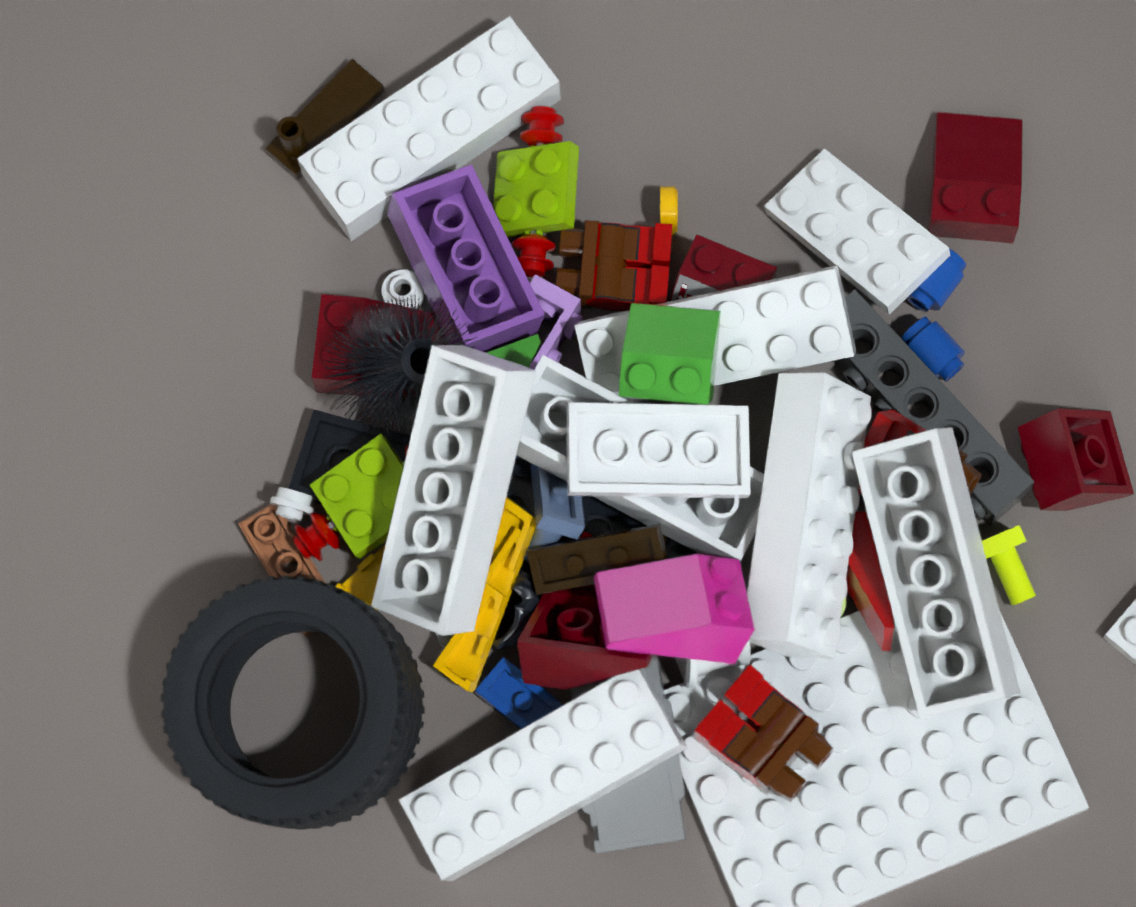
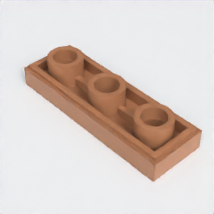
M270 504L238 523L269 577L280 578L290 575L297 578L301 576L325 583L311 558H305L295 545L293 537L296 536V533L288 520L275 514L276 506ZM289 562L298 564L297 569L293 573L283 572L284 566ZM303 632V633H304V635L307 637V636L311 635V634L314 633V632Z

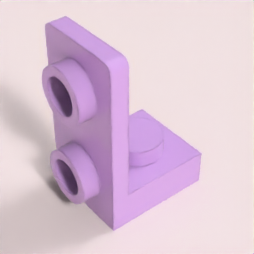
M536 274L530 285L545 314L543 319L552 321L556 318L558 321L532 361L529 368L535 370L542 355L559 363L562 353L558 351L566 337L572 340L576 336L574 325L584 320V317L580 315L581 299Z

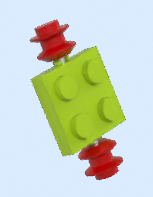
M535 106L531 108L530 112L524 113L521 116L522 122L529 125V130L523 131L520 134V139L530 147L497 152L493 209L507 238L521 236L512 242V247L520 251V256L517 258L526 277H534L535 274L542 277L545 275V271L554 268V263L546 259V253L554 251L555 244L543 236V233L574 228L579 146L571 141L562 142V135L555 132L556 127L564 124V118L556 114L554 108Z
M379 434L310 484L329 516L326 518L323 515L312 512L310 514L312 520L310 526L307 528L299 524L294 526L297 535L293 537V541L305 558L309 559L314 556L318 561H322L321 550L327 545L337 550L339 548V535L337 532H340L354 556L359 559L387 540L405 461L402 462L387 437ZM409 444L405 445V458L407 456Z

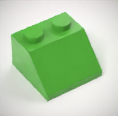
M631 303L622 350L619 396L709 405L713 400L721 311Z

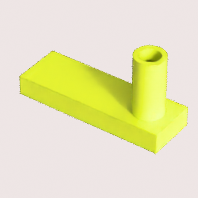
M1020 525L982 541L986 559L991 558L1011 606L1036 596L1015 546L1026 542Z

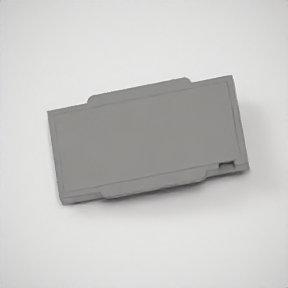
M657 659L651 660L648 667L643 669L674 722L671 702L664 695L660 662ZM613 677L571 688L572 700ZM679 753L582 807L584 813L590 814L591 826L595 836L594 847L596 854L687 840L681 799L685 796Z

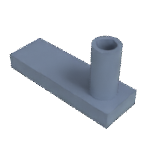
M530 463L536 528L527 551L533 547L558 543L562 535L578 540L585 527L582 496L567 495L566 481ZM526 552L524 559L529 563L528 555Z

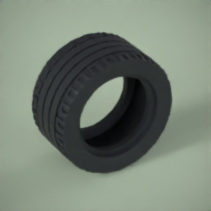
M290 575L280 578L271 576L267 577L264 581L255 579L250 584L237 585L235 590H227L222 593L223 597L218 600L213 599L210 601L209 606L201 609L197 613L198 617L186 625L188 628L184 634H180L178 638L180 642L171 651L170 663L167 662L166 670H168L166 679L163 678L162 681L164 688L163 694H161V702H163L164 710H161V718H164L165 723L163 730L165 734H168V748L172 749L174 753L173 759L181 766L183 776L191 779L190 784L195 789H198L206 800H211L215 806L226 810L233 816L259 824L286 829L304 830L311 828L321 829L324 826L331 827L339 822L350 821L352 816H360L369 807L377 805V800L381 797L385 798L389 794L393 785L396 786L400 782L399 777L401 774L406 773L409 768L407 764L416 754L413 751L416 744L419 745L420 743L419 732L420 729H423L424 722L421 721L422 714L425 713V706L422 703L424 690L420 686V683L423 681L417 671V661L412 659V651L404 642L402 634L397 632L395 626L379 611L359 598L331 584L301 576L297 578ZM298 632H316L329 635L349 656L358 677L360 708L355 728L342 750L323 767L295 778H272L250 762L241 750L234 735L230 711L235 682L247 661L260 648L272 640Z

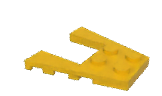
M508 497L505 500L475 629L472 632L454 634L433 665V667L464 690L472 693L478 684L513 590V584L517 579L536 528L535 516ZM386 544L376 554L371 553L357 566L358 570L343 584L338 583L335 587L352 594L372 606Z

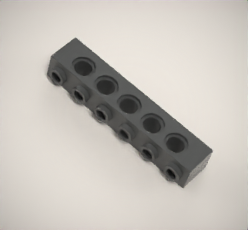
M856 290L852 291L845 297L853 338L854 340L862 339L867 341L872 350L866 354L855 353L853 357L837 360L845 369L843 372L845 378L853 388L859 391L864 389L875 401L873 407L877 413L893 409L927 431L936 428H953L954 436L961 445L958 449L968 454L965 462L972 467H983L990 474V480L985 483H978L970 498L976 520L980 521L983 518L991 526L1030 492L1034 481ZM883 371H893L899 375L901 382L895 386H887L879 380L878 375ZM915 402L923 403L928 406L931 414L925 418L914 417L909 412L908 406Z

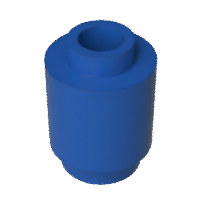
M949 249L950 257L907 297V300L917 309L928 312L929 309L939 311L963 279L962 271L965 269L966 263L953 250Z
M926 316L913 324L901 337L938 379L942 378L947 382L965 365L960 360L965 351L937 321L932 323Z

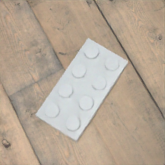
M825 148L764 205L766 214L830 267L838 265L841 276L889 315L950 257L948 246Z
M569 402L566 406L567 495L748 498L751 495L748 406Z

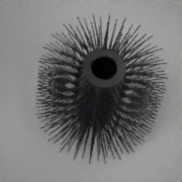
M416 295L414 309L411 296L410 315H408V297L406 310L404 296L403 308L401 300L400 308L396 300V311L393 301L392 309L388 301L389 310L385 301V310L382 307V303H380L382 313L377 304L379 315L374 305V314L369 305L372 315L371 317L368 313L370 326L364 320L359 310L362 322L360 321L362 327L358 322L355 324L361 328L364 334L351 326L350 328L354 330L356 335L354 333L349 335L356 341L348 337L346 338L361 348L354 346L350 341L347 343L339 339L354 350L344 346L341 348L354 353L350 354L337 348L334 349L347 354L345 356L344 354L340 355L343 357L338 358L358 362L338 360L355 364L332 362L339 365H349L332 367L354 368H325L354 369L338 373L337 375H329L328 377L361 374V376L333 384L362 378L335 391L354 388L345 394L347 395L350 392L353 394L347 400L359 393L357 396L363 393L360 398L351 404L355 405L362 398L357 404L356 409L363 402L364 406L362 409L367 405L361 419L365 414L367 417L370 407L375 402L368 418L372 413L374 416L376 411L373 421L375 425L378 415L377 430L378 421L380 422L379 418L381 416L382 425L385 414L383 426L385 431V422L387 420V433L390 421L392 434L393 418L395 420V434L396 421L399 434L400 424L402 433H404L403 423L406 432L408 431L407 421L411 431V423L414 426L416 410L418 409L421 390L418 388L422 389L432 345H461L470 341L466 339L462 342L449 344L456 339L454 338L449 341V338L457 331L447 338L445 337L448 334L439 339L449 330L447 328L441 334L447 323L451 320V317L434 335L440 326L439 324L436 327L442 313L438 316V310L434 323L429 328L436 312L430 319L431 313L428 307L426 315L427 295L425 310L422 314L420 311L419 319L418 311L420 306L418 300L416 314ZM398 332L400 334L399 341L396 339V335ZM387 335L392 338V344L387 339ZM411 388L416 393V397L411 393ZM404 390L407 393L406 400L403 398Z

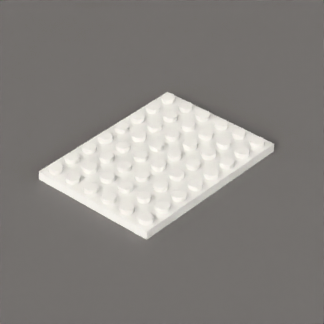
M857 611L840 618L841 638L836 647L835 659L787 657L769 649L752 654L749 664L757 669L764 676V679L783 696L797 705L807 716L809 715L819 723L818 732L833 747V753L818 770L800 755L792 763L790 768L806 780V785L792 802L778 796L772 790L766 795L754 783L750 782L694 738L695 728L720 699L724 702V694L749 664L721 668L697 677L695 688L687 689L685 682L664 690L665 698L672 705L674 724L687 746L686 749L679 752L683 782L736 907H856L1089 809L1001 612L1000 615L1021 693L919 718L895 620L891 651H881L862 615Z

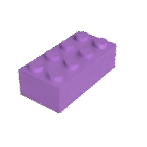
M472 164L392 194L387 215L425 295H427V299L431 307H433L434 313L440 307L438 316L441 313L442 315L438 322L441 328L451 317L443 332L456 319L452 324L453 327L444 334H448L447 338L457 331L453 336L456 334L461 336L449 344L469 339L470 341L461 345L473 347V349L487 353L538 333L545 314Z

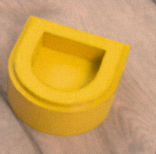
M660 186V223L673 224L672 235H675L678 230V189L675 186Z

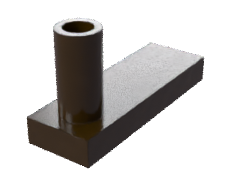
M351 59L296 117L288 116L279 121L277 124L278 135L265 148L267 155L298 181L303 175L297 158L360 117L385 91L384 85L354 59Z
M655 524L530 548L527 551L536 595L595 584L594 577L597 572L667 560L666 537L662 534L661 525Z

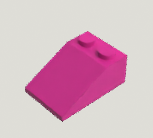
M695 554L597 572L594 577L607 649L735 664L755 630L739 559Z

